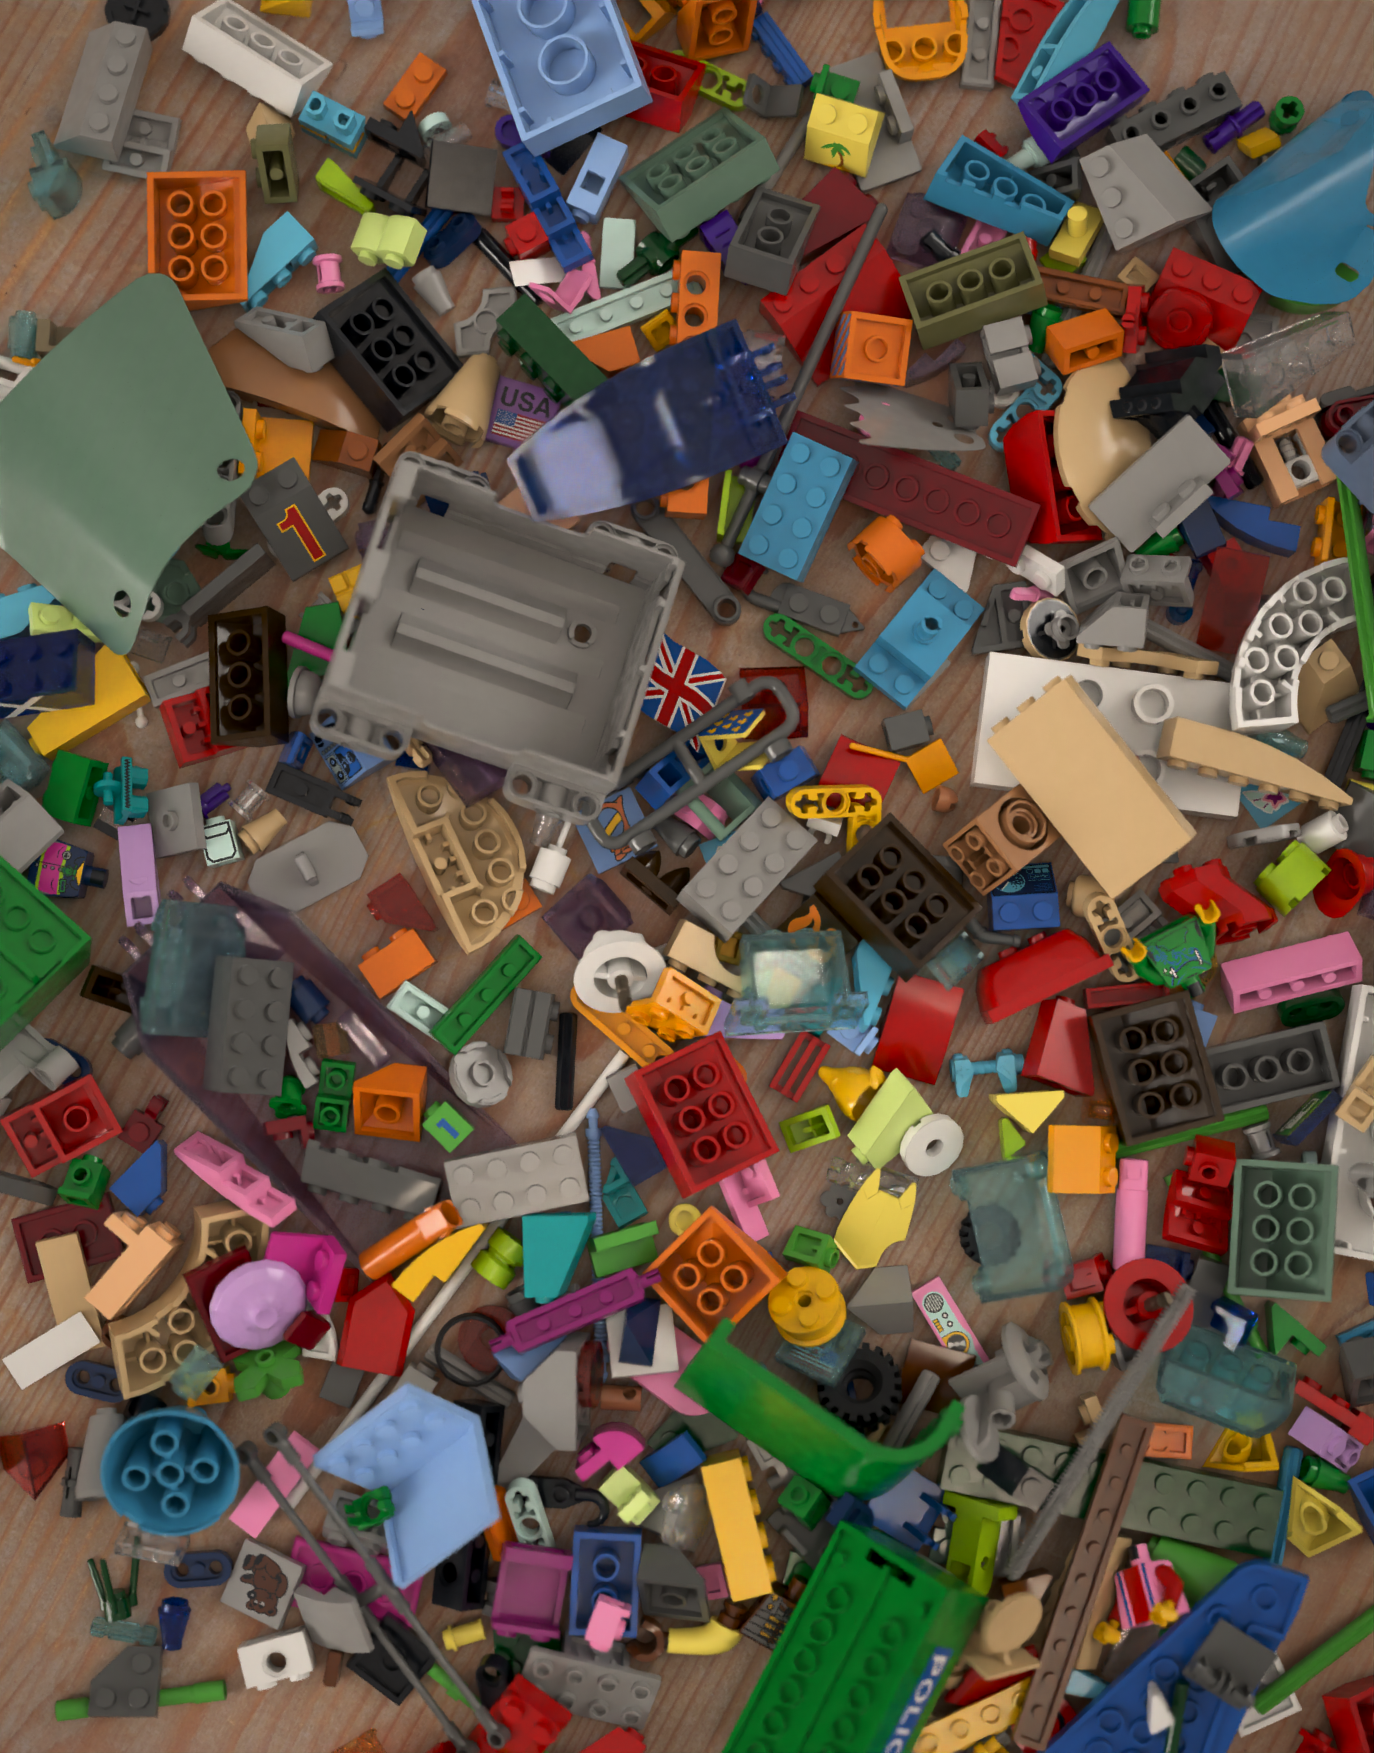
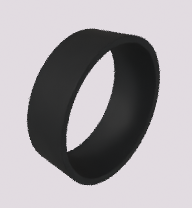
M464 1313L450 1319L441 1328L435 1341V1359L442 1374L451 1382L464 1387H478L489 1383L499 1375L503 1369L498 1363L495 1370L481 1380H460L450 1374L442 1362L440 1352L442 1340L452 1326L465 1320H478L486 1323L496 1332L498 1337L505 1333L497 1322L486 1315Z

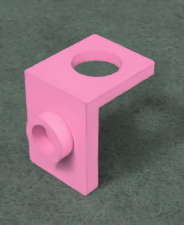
M574 269L566 274L555 292L549 287L530 282L528 287L551 308L571 314L576 305L582 300L586 289L594 277L590 273Z

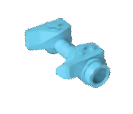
M1009 1048L998 1052L996 1060L970 1062L969 1058L963 1056L962 1053L954 1054L952 1059H949L951 1082L955 1083V1092L959 1097H968L973 1075L997 1073L1006 1093L1015 1092L1017 1090L1016 1076L1021 1074L1024 1065L1023 1054L1013 1053Z

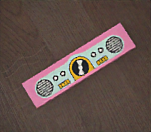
M939 1276L934 1277L912 1291L914 1301L942 1346L975 1354L974 1367L989 1361L988 1356Z

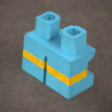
M313 90L298 118L302 132L326 144L330 143V146L356 159L367 140L364 130L366 125L364 124L365 116Z

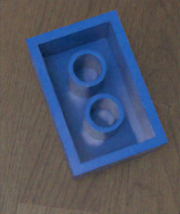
M575 1525L569 1635L585 1636L599 1593L632 1605L629 1619L623 1616L621 1618L626 1621L622 1637L637 1638L639 1589L636 1578L641 1560L642 1528Z

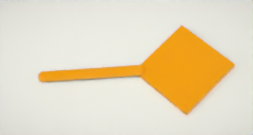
M938 738L910 756L857 743H850L849 745L850 749L907 763L923 794L959 773L941 738Z

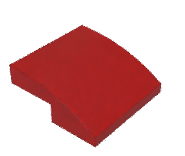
M841 734L818 785H869L880 793L883 802L901 761L850 749V743L864 744ZM839 793L830 794L826 800V805L834 809L838 808L841 804ZM865 793L863 799H853L850 797V802H857L865 808L866 802H871L872 798Z
M1178 1169L1173 1171L1165 1204L1162 1239L1220 1256L1228 1251V1221L1232 1219L1234 1186L1229 1184L1228 1188L1188 1180V1172Z

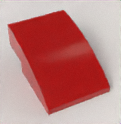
M209 686L199 688L194 693L164 700L159 706L179 769L248 748L211 744Z
M897 974L871 1067L875 1066L889 1073L897 1068L907 1078L935 1085L953 1031L964 989L914 975L908 982H905Z
M91 1073L66 1083L54 1091L47 1092L0 1116V1122L31 1178L60 1163L64 1164L123 1132Z

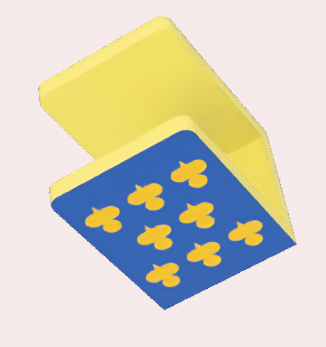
M763 708L733 710L699 734L698 738L714 770L755 743H738L736 738H745L751 733L766 714ZM723 739V747L719 751L716 748L715 740ZM763 753L738 771L760 770L769 759Z

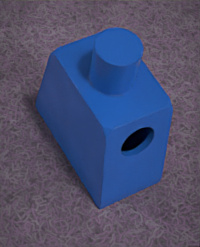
M798 746L785 758L775 763L770 762L758 770L751 777V780L763 800L769 796L776 802L785 797L794 787L803 786L821 774L805 747Z

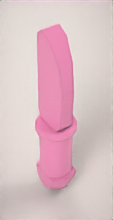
M580 231L592 252L590 235L586 231ZM595 259L581 265L583 272L590 273L594 277L586 289L587 295L593 301L601 299Z
M1030 586L1029 588L1014 587L1009 595L1013 600H1029L1031 602L1054 597L1053 594L1046 590H1041L1037 586Z

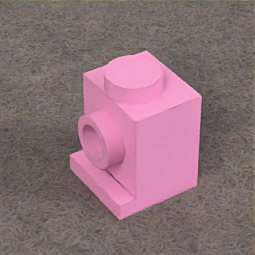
M599 1593L584 1637L585 1640L590 1641L589 1646L602 1652H608L614 1639L620 1641L626 1625V1621L621 1618L623 1616L629 1619L632 1605Z

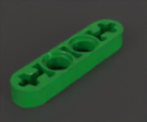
M773 614L765 620L763 635L770 644L849 698L862 700L870 695L874 686L867 680L864 682L867 690L863 691L860 689L857 693L851 690L853 683L846 678L843 685L838 682L844 675L847 666L852 669L849 673L850 677L855 680L862 677L853 670L856 663L783 614ZM779 621L783 622V630L790 636L793 629L798 632L793 637L790 647L784 645L788 638L782 634H778L776 637L771 635L772 628L769 626L771 623L777 625ZM801 639H808L813 643L814 651L807 657L800 656L795 650V644ZM834 657L840 662L841 670L837 674L829 675L823 671L822 663L826 658Z

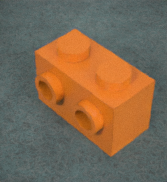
M1105 307L1047 326L1045 353L1062 375H1066L1121 357L1124 330Z
M405 927L389 937L392 943L381 950L376 946L361 956L364 962L359 964L358 967L380 999L384 1000L397 991L404 980L410 982L438 963L414 928L409 931Z

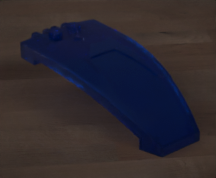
M734 318L630 366L564 408L528 437L506 458L533 522L566 519L647 500L694 484L787 444L788 441L775 408L795 400L796 395L794 392L786 393L772 401L767 390L785 384L789 378L787 374H783L764 383L762 377L783 368V364L781 361H775L759 370L754 358L767 355L776 349L774 343L772 342L751 352L737 319Z

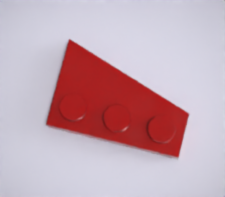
M1003 0L994 72L995 81L1014 90L1016 89L1039 43L1059 12L1063 9L1064 2L1060 0Z

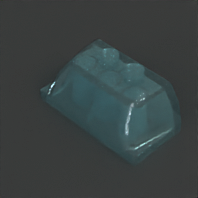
M1191 1324L1187 1335L1179 1344L1167 1351L1161 1352L1156 1389L1160 1402L1257 1439L1273 1432L1290 1415L1293 1407L1297 1364Z

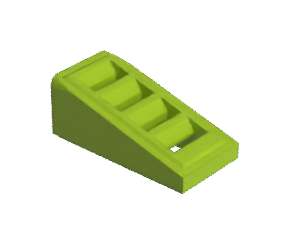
M328 157L315 176L319 190L361 215L367 212L376 213L372 201L367 196L361 194L356 184Z

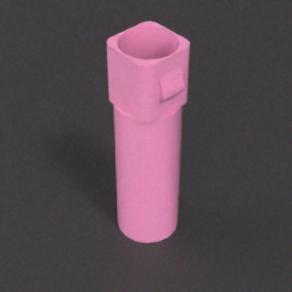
M1119 1158L1112 1268L1116 1270L1127 1262L1145 1258L1149 1191L1147 1190L1149 1161L1146 1159Z

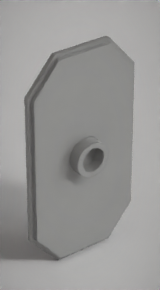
M328 821L256 859L247 883L262 912L287 918L359 880L369 855L353 826Z

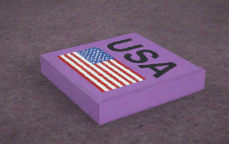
M500 375L485 441L545 458L552 435L551 430L555 425L561 402L553 403L544 393V388Z

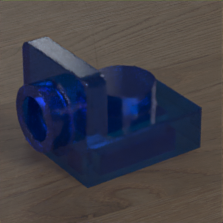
M1146 1243L1145 1258L1159 1260L1168 1264L1183 1277L1185 1282L1186 1279L1192 1278L1194 1260L1190 1259L1191 1253Z

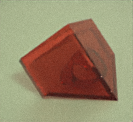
M64 1421L0 1435V1455L4 1471L27 1494L36 1500L67 1459L69 1444Z

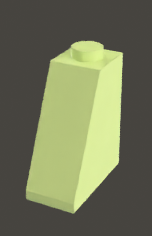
M897 1068L890 1073L847 1135L855 1145L851 1149L852 1153L863 1166L869 1162L874 1169H881L900 1153L901 1141L906 1131L912 1125L916 1127L921 1123L919 1119L933 1114L915 1087Z

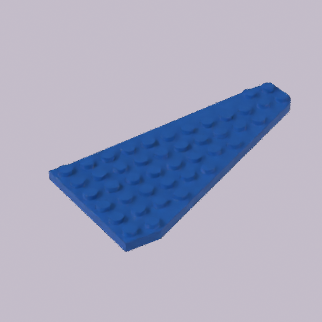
M1262 1559L1248 1560L1237 1565L1190 1609L1189 1613L1184 1614L1048 1741L1045 1752L1038 1750L1036 1753H1164L1168 1727L1155 1734H1150L1147 1723L1148 1682L1152 1680L1156 1682L1171 1709L1177 1679L1186 1680L1190 1683L1178 1753H1227L1248 1709L1244 1707L1239 1711L1183 1675L1182 1671L1220 1618L1273 1652H1276L1281 1640L1284 1641L1300 1608L1310 1580L1308 1574ZM1258 1685V1686L1256 1687V1689L1253 1691V1693H1252L1253 1696L1255 1695V1693H1256V1691H1257L1259 1685Z

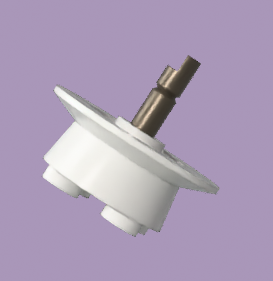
M601 930L593 935V940L586 947L583 957L576 966L574 987L578 997L589 1007L606 1013H625L627 1006L631 1005L632 1001L652 997L661 973L666 968V964L661 954L645 942L642 934L624 930L610 932Z

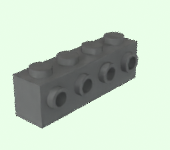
M1225 70L1216 75L1210 72L1200 77L1195 82L1196 85L1185 89L1184 86L1175 89L1167 95L1168 99L1158 104L1156 101L1145 104L1138 110V114L1130 118L1124 115L1110 123V128L1104 140L1107 145L1148 134L1164 152L1223 123L1227 115L1233 116L1243 104Z

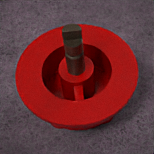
M1149 1258L1132 1260L1119 1267L1108 1280L1103 1297L1104 1314L1114 1335L1129 1348L1142 1351L1139 1346L1144 1347L1141 1343H1147L1144 1339L1149 1340L1146 1335L1151 1336L1148 1333L1149 1331L1153 1333L1151 1328L1155 1329L1153 1324L1158 1325L1155 1321L1160 1322L1157 1317L1162 1318L1159 1314H1164L1162 1310L1167 1311L1164 1307H1169L1172 1304V1295L1176 1296L1173 1292L1178 1293L1175 1288L1180 1289L1177 1285H1182L1180 1281L1187 1285L1183 1277L1168 1264ZM1189 1299L1191 1303H1187L1189 1307L1185 1306L1186 1311L1183 1310L1184 1315L1181 1314L1182 1318H1179L1180 1321H1176L1175 1329L1171 1328L1173 1332H1170L1171 1336H1168V1340L1165 1339L1166 1344L1163 1343L1164 1347L1160 1346L1162 1350H1158L1159 1353L1175 1347L1187 1335L1193 1320V1300Z

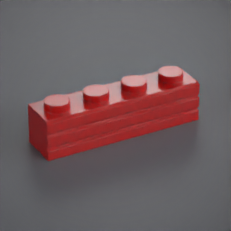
M1150 982L1083 989L1085 1010L1125 1006L1170 994L1168 987L1163 985L1155 986Z

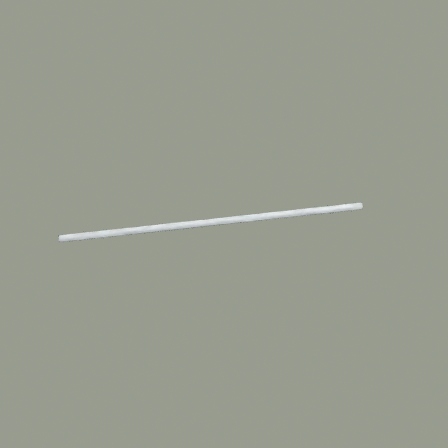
M619 1049L555 1136L576 1131L590 1108H593L608 1088L609 1084L606 1077L622 1069L630 1058L627 1054ZM510 1218L492 1221L432 1300L412 1327L406 1358L471 1272L473 1267L470 1264L480 1250L489 1248L488 1239L498 1226L503 1228ZM377 1374L325 1446L363 1417L393 1376ZM314 1461L307 1469L314 1480L323 1471L314 1467ZM302 1477L286 1498L293 1509L309 1489V1486Z

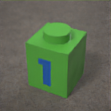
M448 1100L442 1105L436 1101L423 1114L427 1120L422 1126L449 1153L475 1129Z

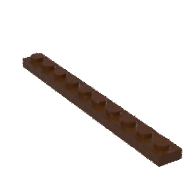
M1121 1412L1122 1415H1119V1420H1117L1037 1660L1041 1662V1667L1033 1669L1010 1737L1014 1742L1042 1752L1046 1750L1155 1424Z

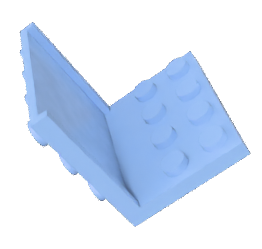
M408 1382L313 1455L314 1467L371 1491L382 1486H387L388 1490H390L391 1502L395 1508V1516L385 1520L383 1523L393 1584L399 1588L405 1589L501 1518L480 1416Z

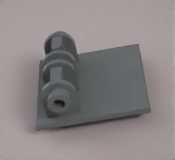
M1220 1618L1186 1665L1182 1674L1240 1711L1244 1707L1250 1709L1256 1699L1252 1695L1253 1691L1279 1655Z

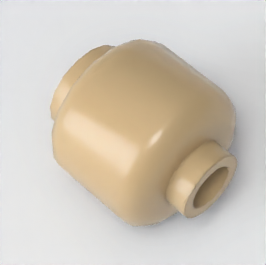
M1079 875L1075 882H1069L1066 907L1071 908L1074 916L1086 918L1082 908L1085 898L1094 892H1102L1107 896L1109 895L1094 876ZM1098 901L1095 903L1096 909L1092 912H1096L1103 918L1105 915L1102 908L1106 904Z

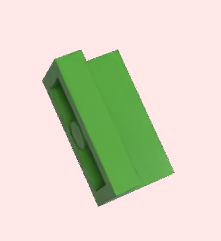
M656 1220L645 1221L588 1238L586 1245L595 1278L655 1261L658 1258L652 1235L659 1234Z

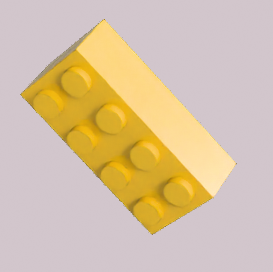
M739 1448L708 1455L707 1459L700 1466L732 1601L736 1602L773 1593L771 1582L777 1581L771 1554L765 1556L763 1549L769 1548L763 1521L756 1522L755 1515L761 1514L756 1489L749 1490L747 1482L753 1481L748 1456L741 1457Z

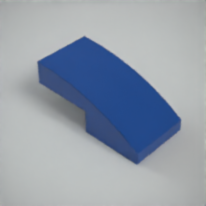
M685 1431L670 1439L663 1447L647 1454L639 1463L658 1488L675 1481L707 1459V1456L688 1431Z

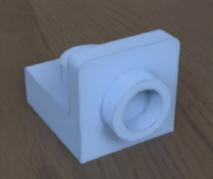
M347 0L352 37L371 39L384 33L381 0Z
M847 1006L843 1008L826 1031L828 1035L857 1056H860L862 1052L868 1055L879 1041V1038L875 1036L879 1029L869 1025L865 1033L860 1032L858 1014Z

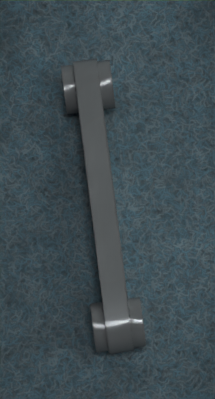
M648 493L637 495L631 503V515L647 536L666 542L676 549L678 558L685 562L681 579L711 617L719 625L731 626L735 624L741 614V605L738 599L672 517H665V508L659 506L658 499ZM642 502H648L653 505L654 511L650 515L644 516L637 512L636 507ZM723 603H728L735 608L736 613L730 618H725L719 615L717 608Z

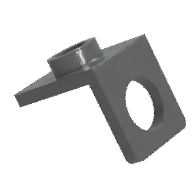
M749 74L743 97V105L763 119L797 117L805 88L801 84L771 86L756 74ZM756 85L761 93L758 104L753 99V89Z

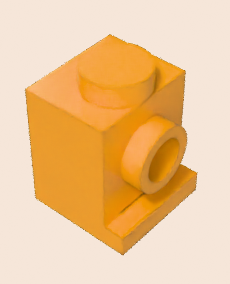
M230 1365L194 1369L184 1374L187 1404L189 1407L229 1402L234 1398V1378H236V1374L231 1373ZM207 1381L215 1383L216 1391L214 1393H209L206 1390L205 1384Z

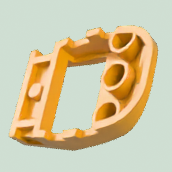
M873 0L874 27L886 69H892L895 77L911 82L937 80L953 74L963 63L967 53L968 34H966L969 15L967 3L965 4L964 0H948L950 22L887 28L884 0Z

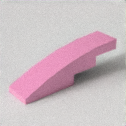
M199 1131L174 1149L175 1155L217 1192L272 1228L297 1210L295 1199L271 1187L269 1176L246 1165L242 1153Z

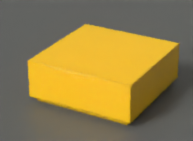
M1267 127L1236 139L1238 150L1251 159L1260 157L1282 146L1280 136Z

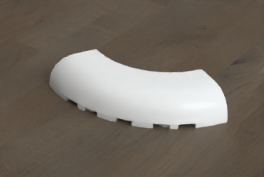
M1348 557L1323 562L1303 571L1278 589L1252 620L1238 648L1232 669L1229 700L1232 732L1242 735L1276 733L1299 723L1297 696L1300 680L1297 679L1302 665L1307 662L1312 651L1325 636L1339 631L1351 630L1357 626Z

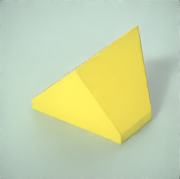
M1293 1476L1287 1539L1308 1558L1362 1533V1527L1341 1507Z

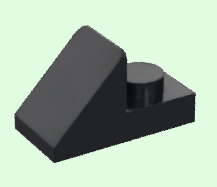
M412 111L408 114L399 132L394 124L385 119H380V121L372 117L368 119L364 126L367 139L395 154L398 153L404 156L411 163L423 169L425 168L427 162Z
M1000 1444L997 1458L987 1464L983 1463L979 1469L982 1475L1005 1493L1015 1497L1035 1512H1037L1055 1485L1053 1481Z

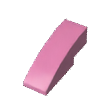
M294 1430L288 1440L301 1456L300 1461L308 1469L314 1461L313 1455L320 1449ZM280 1451L277 1452L266 1467L272 1475L271 1480L286 1499L301 1479V1475L293 1465H289ZM256 1480L229 1519L256 1539L280 1505L266 1486Z

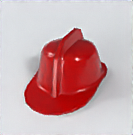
M1347 848L1337 849L1326 863L1331 869L1330 873L1313 889L1314 901L1318 909L1325 916L1334 919L1348 914L1357 902L1374 888V858L1355 853Z

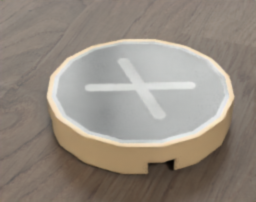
M1044 598L1031 603L1023 612L1020 621V631L1023 630L1024 636L1022 642L1032 657L1063 661L1070 658L1078 648L1079 643H1076V638L1069 641L1070 645L1068 648L1060 649L1057 646V642L1045 633V624L1053 620L1054 612L1062 609L1066 611L1067 614L1073 615L1078 621L1071 607L1060 599Z

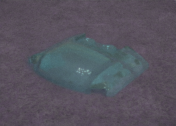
M162 899L150 930L154 931L145 997H140V1016L143 1033L208 1038L216 955L245 958L246 954L244 930L238 928L233 914L239 913L236 906Z

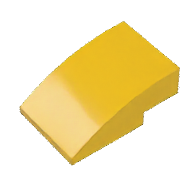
M479 1223L464 1227L441 1239L412 1262L393 1283L392 1287L414 1302L434 1276L445 1283L490 1223Z

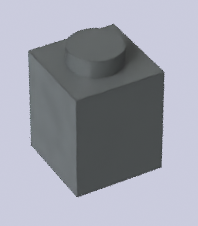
M922 709L885 718L881 722L888 751L893 753L927 745L930 742L929 736L934 735L931 719L929 716L924 717Z

